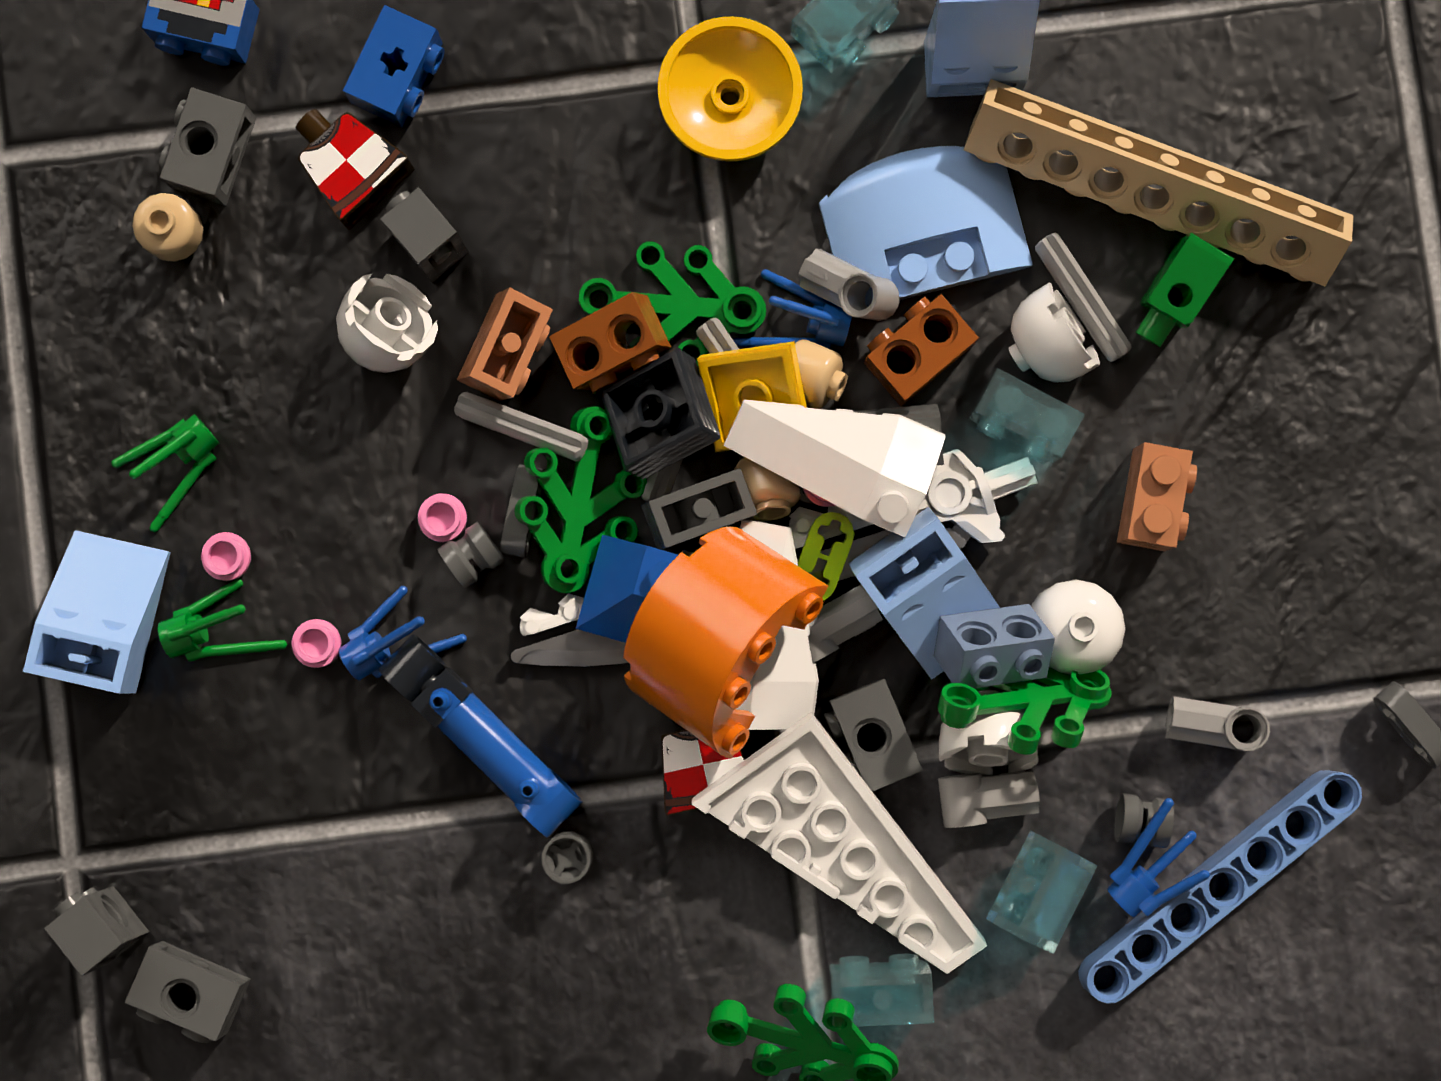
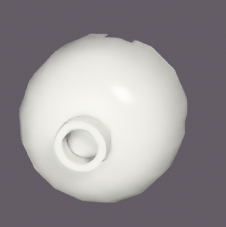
M372 274L364 275L350 287L342 300L336 316L338 339L345 352L357 364L371 371L388 373L406 369L425 354L434 343L438 326L437 320L432 325V319L428 313L432 306L427 297L413 284L396 275L386 274L383 279H369Z
M1050 282L1034 291L1020 303L1013 315L1011 332L1015 344L1009 347V351L1023 372L1031 368L1042 379L1051 382H1067L1083 376L1100 365V360L1094 346L1091 345L1085 349L1081 343L1085 340L1083 334L1086 332L1081 322L1058 290L1053 292Z
M1077 579L1056 583L1041 592L1031 605L1055 637L1049 667L1058 672L1068 675L1072 673V670L1078 671V674L1095 672L1111 663L1122 647L1125 633L1122 610L1113 596L1095 583Z
M992 690L978 691L980 695L1000 693ZM1020 709L977 715L973 722L962 729L952 728L942 723L939 737L940 762L945 759V767L949 770L964 774L982 773V776L993 775V769L991 768L993 766L1008 765V773L1031 769L1038 763V747L1033 754L1023 755L1010 749L1007 744L1012 725L1020 722L1026 710Z

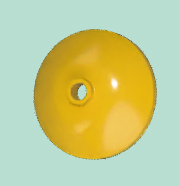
M742 17L713 18L688 29L668 50L658 77L659 105L663 118L671 132L683 145L693 152L718 161L747 160L772 149L792 128L802 101L803 84L801 70L789 45L769 27ZM726 92H734L738 95L739 100L733 105H727L721 100V97Z

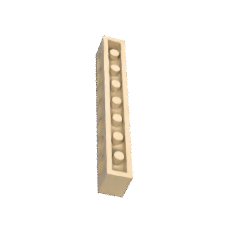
M993 79L989 81L964 147V151L974 154L984 162L1001 164L1019 171L1029 179L1043 180L1062 187L1074 196H1086L1107 204L1119 213H1131L1150 220L1162 229L1168 231L1176 230L1187 235L1193 233L1216 248L1221 247L1243 255L1252 263L1266 264L1288 272L1292 277L1300 281H1312L1326 286L1352 243L1353 215ZM1012 133H1022L1029 138H1019ZM1058 150H1067L1074 155H1064L1058 152ZM1105 167H1112V168H1115V169H1117V170H1119V171H1118V172H1109V171H1106V170L1103 169V168H1105ZM1157 184L1164 188L1155 189L1148 185ZM1194 202H1206L1209 205L1200 206ZM1240 219H1251L1254 222L1246 223L1240 221ZM1296 236L1298 239H1287L1285 237Z

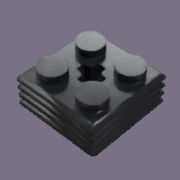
M680 348L673 349L657 358V360L642 366L637 371H633L616 382L607 385L600 391L624 471L629 472L631 475L634 474L635 477H639L641 480L720 439V432L695 358L686 354L685 351H681Z

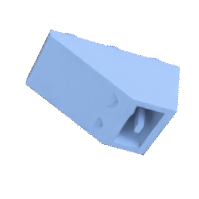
M937 0L924 40L927 97L984 95L990 79L1023 91L1029 77L1040 0Z
M929 507L915 516L906 537L892 532L848 563L854 575L931 679L944 671L933 656L940 616L1000 608L960 548Z
M75 530L36 619L23 672L119 694L136 693L171 552Z

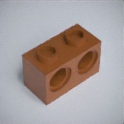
M635 292L623 296L549 336L573 389L591 390L593 394L600 393L602 388L618 380L617 376L631 368L635 372L642 366L659 358L658 354L671 348L648 295ZM636 322L641 330V338L639 343L631 348L626 341V331L631 324ZM594 344L599 351V361L590 370L585 362V354L587 349Z
M942 294L931 303L926 297L919 300L903 315L908 321L895 333L888 327L867 345L871 353L866 357L864 364L900 406H903L972 348L979 339ZM930 321L941 322L948 330V340L942 343L930 341L925 336L924 325ZM896 351L907 354L912 361V370L905 374L894 373L887 365V356Z

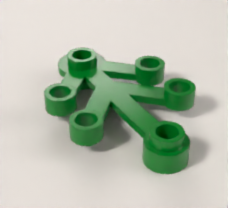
M648 241L641 244L637 249L636 259L638 266L643 271L652 273L671 294L640 293L648 295L656 314L669 315L661 322L668 341L672 340L696 318H718L729 335L731 333L739 335L751 334L763 324L766 317V304L763 297L752 288L745 286L734 287L714 264L712 254L705 246L694 245L690 247L684 255V266L689 274L697 277L701 276L719 299L698 297L665 259L664 250L658 243ZM647 250H655L659 253L660 258L657 263L648 265L641 259L643 253ZM701 253L705 255L708 260L707 264L700 269L692 267L689 259L693 254ZM593 278L585 282L581 287L579 302L584 313L590 315L599 310L590 304L594 294H605L608 297V305L631 292L616 291L613 284L608 280ZM736 305H748L752 312L751 315L744 320L736 318L733 314V309ZM641 336L633 339L629 346L631 348L635 347L639 343ZM699 337L695 340H686L678 346L681 351L688 347H694L700 352V356L708 353Z
M601 407L582 408L572 417L571 431L588 439V447L584 457L580 461H576L570 492L556 471L558 460L552 450L548 448L532 449L527 453L524 460L526 471L531 476L537 478L564 522L561 540H559L546 521L548 507L542 498L538 496L522 497L515 505V516L520 523L527 525L545 554L541 564V573L545 583L554 591L561 593L574 592L585 584L589 575V564L595 561L602 535L617 538L615 528L620 522H623L627 528V534L622 540L633 542L638 533L637 525L633 519L626 516H616L606 523L605 531L581 545L586 525L625 498L640 497L647 484L646 478L641 480L633 474L632 476L636 480V488L633 492H628L625 488V479L631 474L622 470L616 475L613 483L590 498L600 446L612 435L606 411ZM593 417H597L602 424V429L597 435L591 432L589 426ZM538 454H543L547 459V467L543 472L538 471L534 464ZM529 502L535 503L538 509L537 516L533 520L528 519L525 515V507ZM568 559L573 564V572L569 577L565 578L561 573V565Z
M1049 667L1047 678L1035 679L1050 685L1047 687L1035 684L1032 680L994 685V687L1007 692L980 695L978 691H986L990 686L972 688L962 683H950L942 689L938 703V712L944 724L952 728L962 729L973 722L977 715L1026 709L1020 722L1012 725L1007 744L1016 753L1030 755L1037 750L1041 737L1040 728L1051 706L1070 703L1066 714L1055 719L1051 731V739L1061 747L1075 748L1080 744L1084 732L1083 721L1088 711L1100 709L1108 705L1112 695L1109 686L1110 680L1101 670L1086 674H1078V671L1072 670V673L1068 675Z
M783 984L777 988L773 1007L778 1014L786 1017L796 1030L750 1017L747 1014L746 1007L735 1000H723L711 1011L707 1033L712 1040L721 1045L737 1046L742 1044L748 1035L788 1047L781 1050L779 1047L769 1043L756 1046L751 1065L754 1071L764 1076H775L780 1070L800 1065L799 1081H845L849 1079L854 1081H891L898 1073L899 1061L896 1055L885 1046L878 1043H870L853 1023L854 1006L844 999L835 998L826 1002L822 1023L827 1029L837 1032L846 1045L833 1042L805 1009V991L794 984ZM828 1059L838 1063L829 1065L824 1060Z

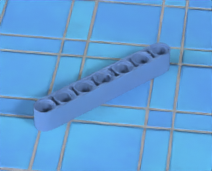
M1324 770L1312 774L1182 879L1191 877L1202 870H1207L1210 873V877L1207 880L1160 905L1150 916H1146L1142 911L1082 961L1078 971L1082 987L1098 1001L1104 1003H1116L1124 999L1349 817L1359 807L1362 799L1361 787L1358 781L1349 774L1337 771ZM1335 780L1341 787V797L1335 805L1329 806L1324 799V790L1329 782ZM1299 811L1304 819V826L1298 835L1291 837L1286 830L1285 823L1287 817L1292 812ZM1261 841L1266 848V858L1261 865L1252 867L1247 857L1248 850L1252 844ZM1224 872L1229 881L1228 889L1224 895L1214 898L1209 891L1210 880L1214 875ZM1187 903L1191 909L1190 921L1182 928H1174L1170 917L1172 910L1179 904ZM1141 935H1151L1153 939L1152 952L1145 958L1136 959L1132 953L1133 942ZM1103 966H1113L1116 975L1113 984L1106 989H1097L1093 979L1095 972Z

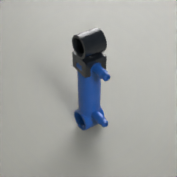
M412 634L378 668L384 678L401 695L412 702L411 705L434 728L438 727L544 836L549 837L583 803L576 792L559 775L548 768L473 693L474 690L452 668H448L445 662L417 635Z

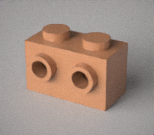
M510 287L497 293L457 381L498 401L513 398L515 394L519 395L530 375L531 370L527 366L534 351L538 352L549 334L550 326L547 325L553 309Z
M1146 442L1133 448L1117 543L1167 551L1176 548L1177 541L1185 539L1189 523V514L1183 512L1186 493H1192L1197 477V466L1191 464L1193 451Z

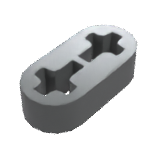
M519 464L515 474L500 547L502 554L525 558L528 553L532 533L527 525L517 520L514 512L515 505L519 499L525 496L540 497L542 491L541 484L536 477L531 476L526 471L524 464ZM536 467L538 471H544V468ZM529 502L525 507V515L530 520H533L537 514L538 509L535 503Z
M1391 682L1373 698L1375 705L1415 754L1430 767L1437 768L1441 764L1440 728L1405 688L1396 682Z

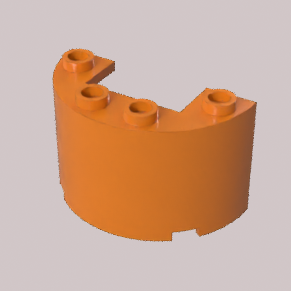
M723 527L700 537L699 544L702 547L690 555V557L681 552L656 580L642 602L631 625L623 659L630 663V671L624 675V678L632 692L725 758L732 759L733 755L738 753L746 744L750 734L748 729L755 718V715L749 711L736 710V708L744 703L750 693V681L759 665L764 663L774 651L776 645L775 637L781 626L805 629L807 624L811 623L820 613L823 606L822 597L829 586L740 528Z

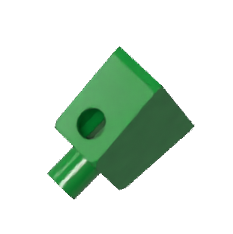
M1193 233L1180 238L1140 302L1142 306L1149 309V312L1135 333L1160 348L1174 325L1180 329L1189 327L1234 258ZM1172 287L1177 288L1182 293L1183 300L1178 307L1173 306L1168 300V293Z

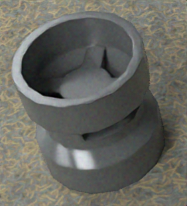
M478 521L465 529L464 537L457 542L448 541L437 549L450 571L465 589L478 580L479 573L484 569H494L505 561L493 540Z
M1120 794L1114 822L1116 842L1132 844L1138 840L1165 799L1155 798L1149 802L1141 801L1137 795ZM1174 806L1149 842L1151 847H1168L1173 832Z
M564 831L555 835L545 845L542 852V866L545 873L552 880L561 884H571L580 880L588 872L593 862V848L590 841L583 834L575 831Z

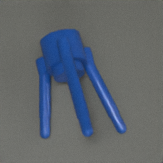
M766 269L761 271L762 278L815 304L812 308L776 296L769 298V303L772 306L808 317L809 322L806 332L814 334L815 337L733 338L737 347L751 348L793 341L796 343L801 339H807L826 348H830L831 344L843 347L852 316L845 313L841 307L805 290L799 284L781 275L779 276Z
M406 586L399 587L362 625L349 632L350 642L339 648V655L343 664L355 679L360 681L371 673L376 678L382 676L378 668L386 661V658L391 656L388 647L424 624V618L419 616L383 638L376 631L369 635V632L407 594L408 589ZM460 634L428 646L435 653H439L465 643L467 637L464 634Z
M1171 798L1164 800L1122 864L1109 875L1114 882L1107 888L1108 892L1133 918L1141 911L1146 916H1150L1160 905L1192 889L1210 877L1209 871L1202 870L1156 895L1154 894L1160 888L1154 878L1196 839L1197 835L1194 831H1189L1147 870L1140 865L1132 870L1173 807L1174 801Z

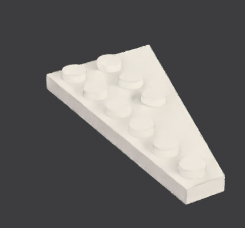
M812 712L692 798L693 806L705 814L710 813L728 825L729 830L743 839H749L770 853L773 859L833 899L838 898L856 910L859 916L871 924L876 923L897 937L901 944L946 974L987 947L984 937Z

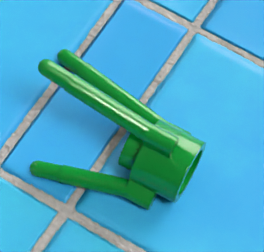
M195 414L186 421L181 419L167 431L136 446L111 462L112 467L119 468L165 443L168 444L129 472V476L132 479L138 478L173 453H176L185 464L189 463L192 459L196 461L150 524L149 529L151 532H157L202 471L217 459L211 450L220 443Z
M235 579L190 606L173 611V618L158 623V635L165 653L170 658L185 655L189 662L210 656L282 650L287 647V642L285 640L211 646L202 645V643L209 640L208 627L227 621L246 611L245 606L240 604L204 618L198 614L243 586L241 579Z

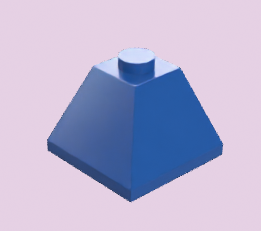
M602 535L576 629L626 643L631 625L646 595L678 554Z

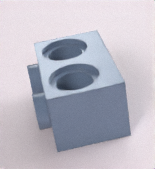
M1030 604L940 616L933 656L952 683H962L972 688L1047 678L1055 637Z

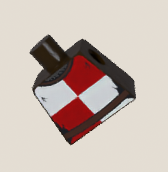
M313 109L307 112L296 125V130L310 143L299 154L298 159L334 214L348 230L352 229L415 170L408 157L402 151L348 112L342 114L335 122L330 124L317 109Z
M681 726L679 731L662 734L664 808L666 816L698 809L692 805V798L743 762L745 758L742 751L740 750L734 754L732 759L725 758Z

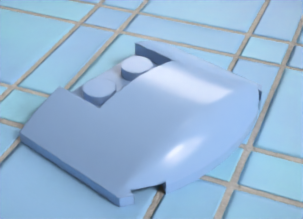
M927 147L888 156L856 171L847 177L829 197L826 195L819 202L832 255L874 276L889 279L896 285L900 300L1033 266L1007 167L998 163L984 162L974 154L964 151V147ZM871 287L865 296L867 307L870 306L873 300V290Z

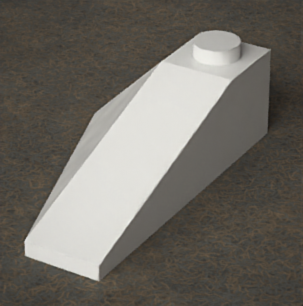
M744 399L724 442V446L845 511L902 537H906L927 494L945 440V434L898 414L855 413L853 410L836 409V411L804 408L803 405Z
M747 519L741 521V530L798 566L791 527ZM807 624L805 629L781 626L775 637L776 645L774 651L764 663L759 665L750 681L751 690L747 699L741 706L736 708V710H746L755 715L748 730L788 729L810 712L814 715L819 678L816 663L813 664L808 640L810 635L809 624Z

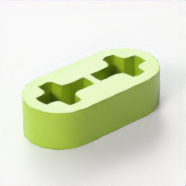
M836 512L821 514L814 520L797 561L798 566L806 572L814 570L818 558L826 561L822 577L828 579L829 587L822 597L823 600L827 599L834 592L854 539L852 523L847 517ZM832 520H836L840 523L839 531L845 534V539L843 543L834 542L827 556L820 553L824 544V537L818 534V529L821 525L829 526Z

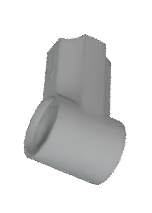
M815 249L808 258H805L799 271L800 287L841 307L849 316L881 321L892 316L898 308L900 300L899 291L892 281L874 276L822 249ZM871 287L873 290V300L870 306L867 307L865 296Z
M862 585L823 605L818 616L809 623L810 635L808 640L813 663L839 649L838 645L863 633L883 620L876 604Z
M1172 696L1167 710L1165 738L1230 748L1237 751H1254L1266 743L1270 734V724L1266 716L1260 710L1252 707H1238ZM1241 715L1247 716L1252 721L1254 727L1252 737L1244 743L1239 742L1232 733L1233 722Z
M1018 771L983 777L982 773L938 778L945 828L975 826L987 823V819L1039 813L1040 799L1034 771Z

